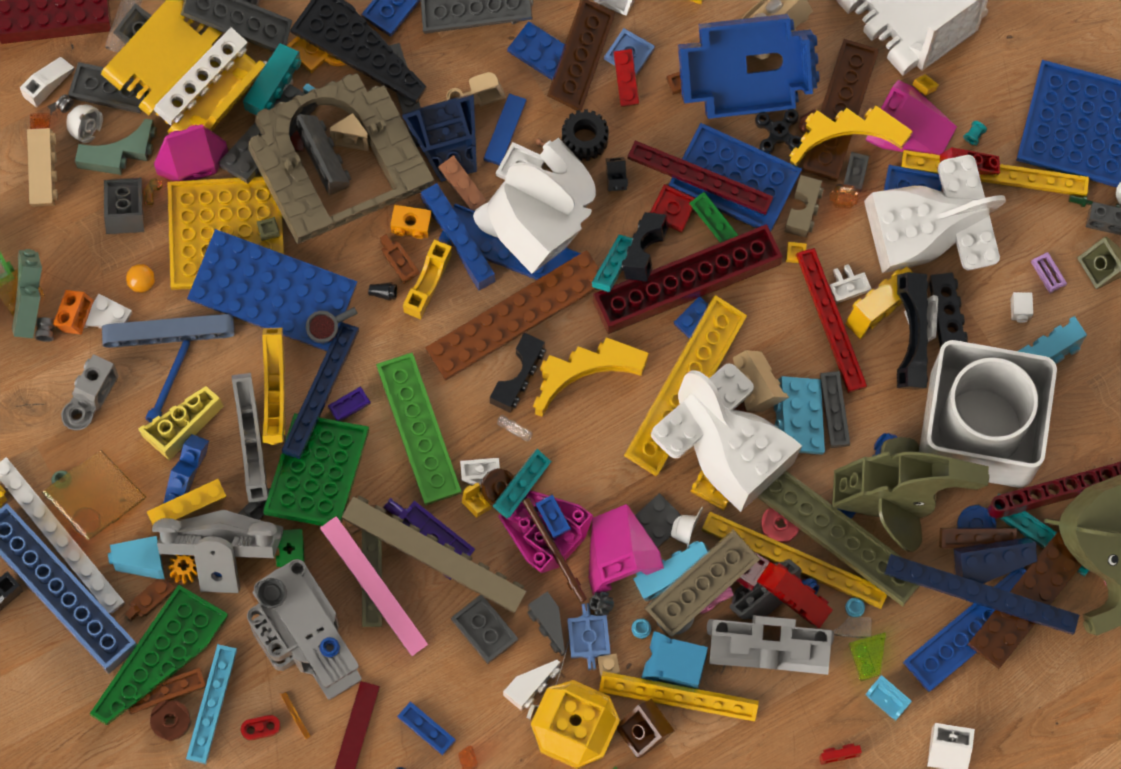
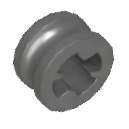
M64 94L58 99L55 107L60 109L62 113H66L72 107L74 101L71 98L68 99V96Z

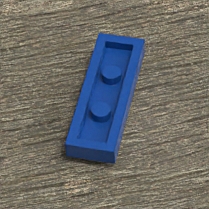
M411 701L397 716L398 719L442 756L456 741L455 738Z

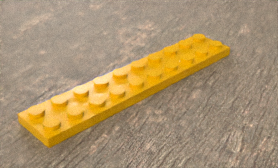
M716 295L712 298L624 454L626 458L655 476L659 474L669 455L652 439V429L680 405L678 392L684 376L689 371H699L708 378L715 374L746 319V314Z

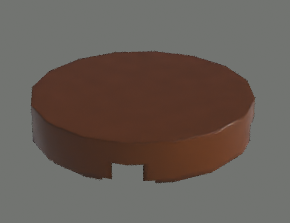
M497 468L487 472L483 477L481 490L484 499L493 506L514 478L512 473L508 470Z

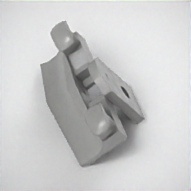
M220 510L180 521L163 518L153 524L152 531L160 533V538L157 542L159 554L194 555L200 592L239 593L240 583L235 557L274 558L282 538L283 527L227 510ZM213 572L220 573L222 577L216 576Z
M753 615L752 623L709 619L707 623V633L711 635L709 664L828 675L830 649L833 644L834 633L828 629L795 627L796 619ZM764 625L781 626L780 641L762 640Z

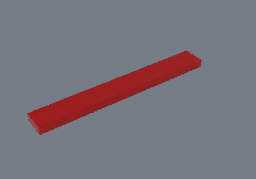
M812 248L797 252L796 257L847 392L851 393L865 389L867 384L816 250Z

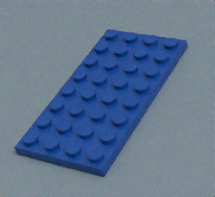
M215 229L187 299L221 313L230 314L237 319L262 328H283V336L327 352L332 341L325 344L312 341L307 335L306 321L310 315L317 311H328L334 317L347 311L357 286V281ZM317 316L310 323V331L314 337L325 339L332 335L334 323L327 316Z

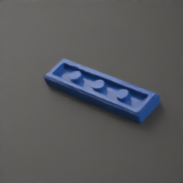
M513 94L508 95L485 153L484 161L500 166L525 107V98Z

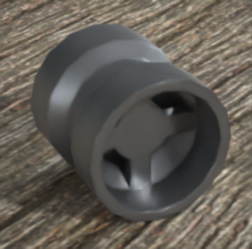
M46 317L37 319L36 326L38 330L35 332L36 340L43 342L54 340V333L52 332L55 328L53 325L54 319Z

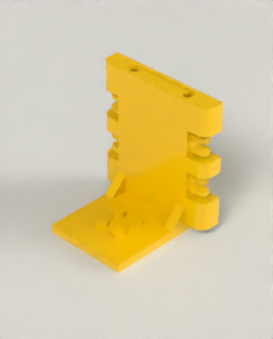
M166 0L101 72V75L119 91L133 78L134 81L127 90L129 92L134 90L139 83L143 89L137 93L136 98L138 99L148 91L149 94L138 106L148 116L154 111L155 105L223 34L209 26L200 35L199 33L206 26L202 23L194 30L190 25L195 20L189 19L185 22L184 20L187 17L181 15L184 0ZM228 48L225 54L230 55L232 51ZM246 53L241 58L237 56L233 60L235 62L228 71L225 69L221 73L222 77L216 84L212 82L208 86L209 91L203 97L199 96L194 107L191 110L187 108L183 112L184 117L178 123L174 122L167 132L170 134L173 131H182L189 126L201 124L213 131L253 86L265 64L261 60L256 63ZM216 61L210 62V65L214 68L220 66ZM204 74L197 76L201 81L207 80ZM191 87L185 88L188 94L195 92ZM178 100L172 102L175 107L182 106V103Z

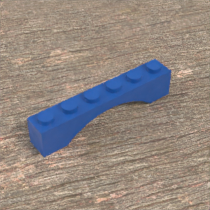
M436 183L421 192V201L427 210L432 211V217L451 241L477 289L480 291L494 283V271L439 185Z

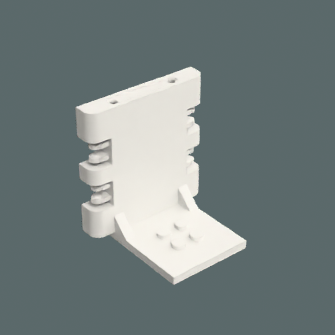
M836 0L847 14L854 10L858 15L865 10L869 11L862 20L866 23L863 32L871 41L878 36L880 41L886 40L889 36L893 38L886 45L888 49H891L887 59L902 76L916 66L923 71L978 31L982 18L988 13L986 8L988 0Z

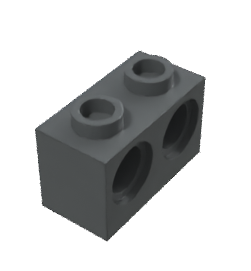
M1093 202L1088 212L1085 227L1121 235V208Z

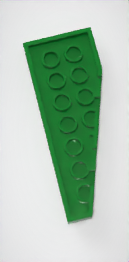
M178 584L90 712V716L105 725H109L207 649L228 618V613Z

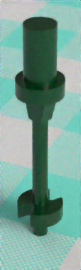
M1071 194L1068 202L1080 204L1081 207H1085L1086 204L1092 205L1093 201L1087 200V196L1079 197Z

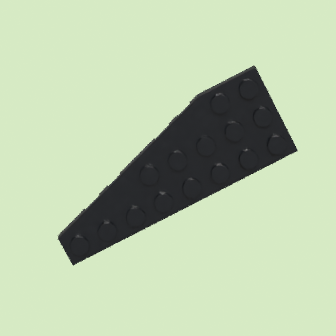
M311 0L290 29L292 34L416 104L426 91L424 83L413 71L408 69L403 60L397 57L393 49L367 24V21L356 12V9L344 0Z

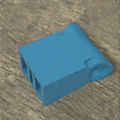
M654 631L650 643L652 656L645 663L641 678L699 689L708 647L670 639Z

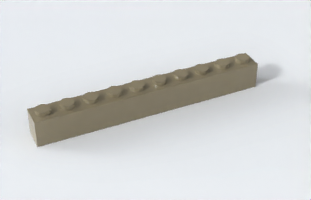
M358 496V498L352 497L342 515V519L515 613L526 593L523 590V585L516 581L512 584L506 580L507 576L502 573L496 572L494 574L488 571L489 566L481 562L479 564L472 562V557L463 552L461 555L454 552L455 548L445 543L443 546L437 542L438 539L430 534L425 536L419 533L421 529L412 524L408 527L402 523L403 519L394 514L392 517L385 514L386 510L376 505L374 508L368 505L369 501L361 496Z

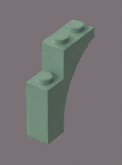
M144 119L136 131L115 143L100 146L78 144L75 157L77 168L122 175V170L126 169L127 158L147 161L148 155L152 154L153 144H151L152 138L156 137L157 131L153 120Z
M32 249L19 250L18 286L12 325L14 337L33 338L41 298L39 283L42 266L38 252Z

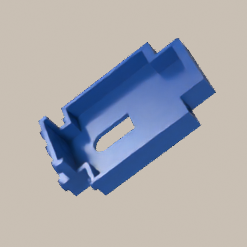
M788 14L699 24L700 42L678 45L682 100L684 104L704 101L705 114L708 119L796 109V103L799 102L797 90H803L805 95L813 94V89L817 88V82L820 81L819 71H816V64L819 62L818 54L815 53L817 36L813 34L811 29L792 31L794 30V22ZM778 53L782 56L783 62L778 69L747 73L746 56Z

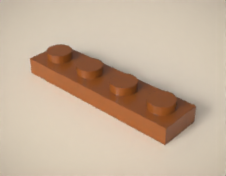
M197 668L165 680L129 708L130 714L156 706L162 701H170L206 688L201 669Z

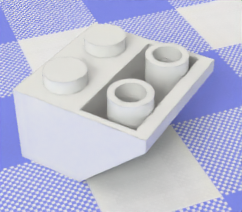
M935 723L931 730L927 767L968 769L975 729Z

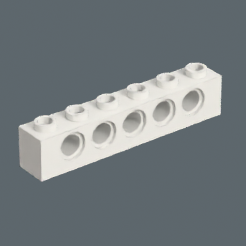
M231 27L155 105L154 111L169 125H172L174 122L178 123L184 117L183 112L187 108L191 110L197 103L196 99L199 96L203 97L209 91L208 86L212 82L216 84L222 77L221 73L225 69L228 71L235 62L233 60L237 56L241 58L245 54L248 42ZM229 48L232 51V54H225L223 52V49ZM216 61L220 66L214 68L210 65V62ZM204 74L207 80L201 81L197 76ZM191 87L195 92L188 94L185 88ZM178 100L182 103V106L175 107L172 102Z

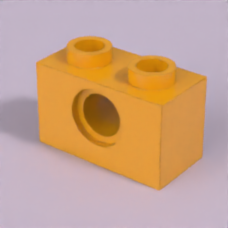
M394 205L390 225L391 233L397 236L411 235L417 239L428 238L432 211ZM408 221L415 222V224L412 226H409L406 223Z

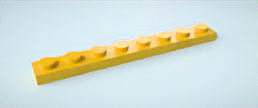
M602 671L599 691L602 693L644 701L652 699L655 703L749 721H755L759 704L758 700Z

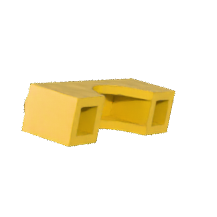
M434 239L427 253L419 279L414 287L410 289L404 301V313L420 320L422 319L452 256V246Z
M216 479L147 511L152 525L163 518L177 520L225 498L226 494L219 479Z

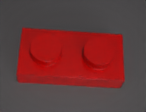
M852 743L842 746L843 749L835 750V748L823 750L824 753H821L819 757L821 765L860 757L862 753L860 745L855 746Z

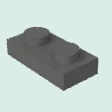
M851 152L843 184L845 189L861 192L869 156Z

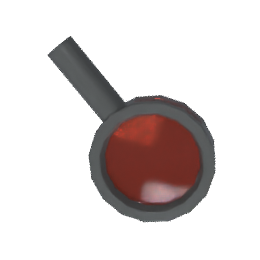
M355 307L335 317L328 311L314 312L306 321L307 335L312 341L320 344L332 341L338 333V323L358 314Z

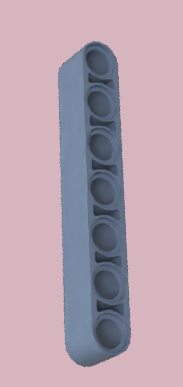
M230 314L114 323L102 326V344L107 348L183 342L184 340L196 341L229 338L235 335L234 317Z

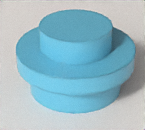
M851 598L847 601L845 610L849 616L857 618L864 613L865 604L858 598Z
M637 619L633 622L631 630L635 637L643 639L649 636L651 625L645 619Z

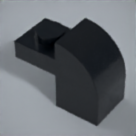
M605 158L608 191L627 190L628 178L626 176L625 158Z

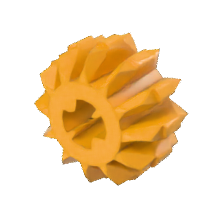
M176 555L177 559L170 558L172 563L168 566V570L171 571L169 573L170 577H175L176 583L180 582L181 579L184 585H186L187 579L193 583V576L198 577L194 555ZM183 565L188 566V568L186 567L185 571H182L181 567L183 568Z

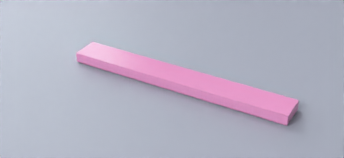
M337 516L321 526V531L410 655H415L427 646L428 643Z

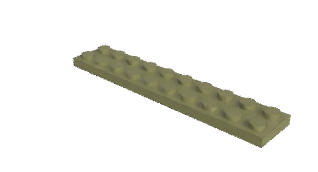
M787 471L758 496L760 500L901 606H904L920 587L919 585L885 575L890 554L898 557L901 556L837 508H832L829 502Z

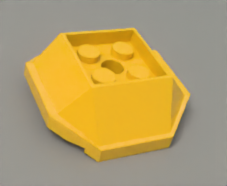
M571 680L547 688L531 722V727L542 754L578 769L604 758L620 719L609 695ZM572 718H578L580 719L581 724L578 726H573L570 723V720Z

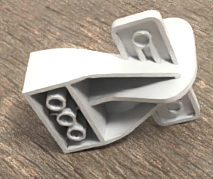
M964 155L940 162L938 173L943 192L925 186H908L872 192L866 198L864 203L882 273L904 269L906 266L909 268L931 262L941 256L955 243L961 264L966 270L992 266L999 261L1000 255L989 213L1002 206L1006 202V198L1004 195L985 198L976 160L973 156Z
M725 364L710 378L699 371H689L684 376L678 392L680 405L652 429L651 437L670 457L675 459L681 457L694 446L700 467L706 478L741 512L794 464L802 445L766 419L752 413L734 410L752 393L754 386L733 364Z

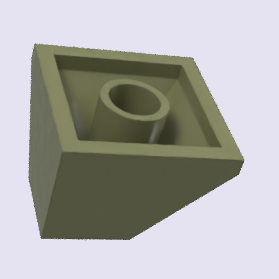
M1108 237L1102 238L1077 257L1096 289L1121 278V248Z

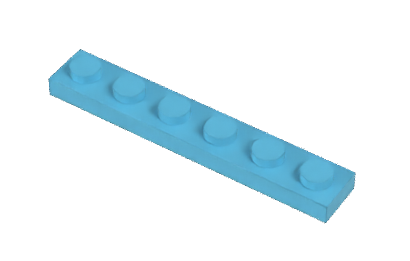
M217 644L186 757L189 761L207 764L237 648Z

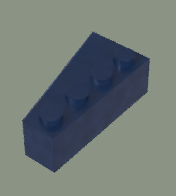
M1027 537L954 548L955 574L982 584L1036 562V542Z

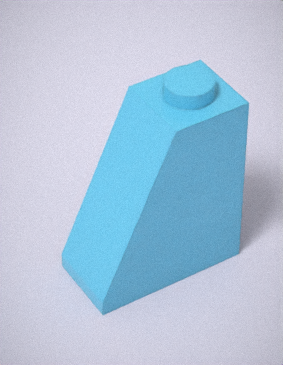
M157 536L110 545L111 552L108 553L109 563L114 565L115 571L155 579H165L162 558L158 551Z

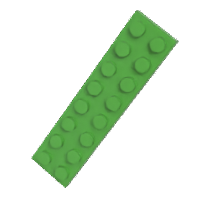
M413 352L376 364L424 505L462 494Z

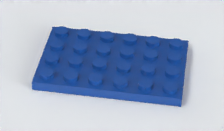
M700 123L682 159L774 196L767 214H761L673 177L668 186L695 198L705 192L720 212L755 228L767 224L771 232L802 169Z

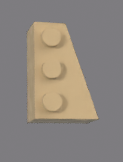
M745 350L733 357L734 365L754 386L752 393L744 400L746 411L763 412L789 398L787 393H784L779 386L781 384L779 380L773 376L772 368L762 352Z

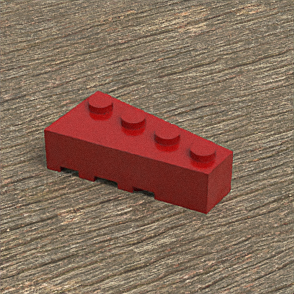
M770 562L757 580L760 585L789 608L819 629L833 611L828 606L829 602L825 598L815 595L816 591L801 583L802 580L791 574L780 563L775 565Z

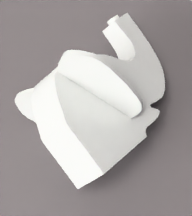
M559 137L553 142L549 140L542 147L544 150L540 154V157L553 172L543 170L531 163H514L510 165L506 174V180L489 202L476 209L473 215L478 227L485 233L499 238L532 274L565 250L581 231L582 227L580 224L592 212L591 209L586 207L593 202L596 196V188L591 175Z

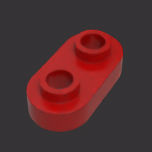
M267 715L244 721L240 731L246 740H257L276 735L280 731L281 724L276 716ZM270 723L274 724V728L271 730L267 728ZM249 728L255 729L252 734H249L247 731Z

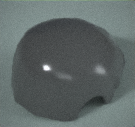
M267 578L258 586L257 598L267 608L279 607L287 598L286 586L279 579Z

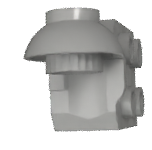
M94 354L91 359H87L82 375H78L75 380V387L72 392L73 398L65 405L61 413L62 422L66 427L76 431L86 428L91 423L95 411L102 407L119 377L113 363ZM76 414H82L80 419H73Z

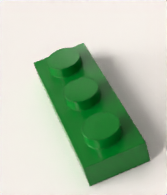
M705 192L689 203L720 243L739 236Z

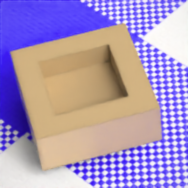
M617 653L597 657L600 678L602 671L620 674Z

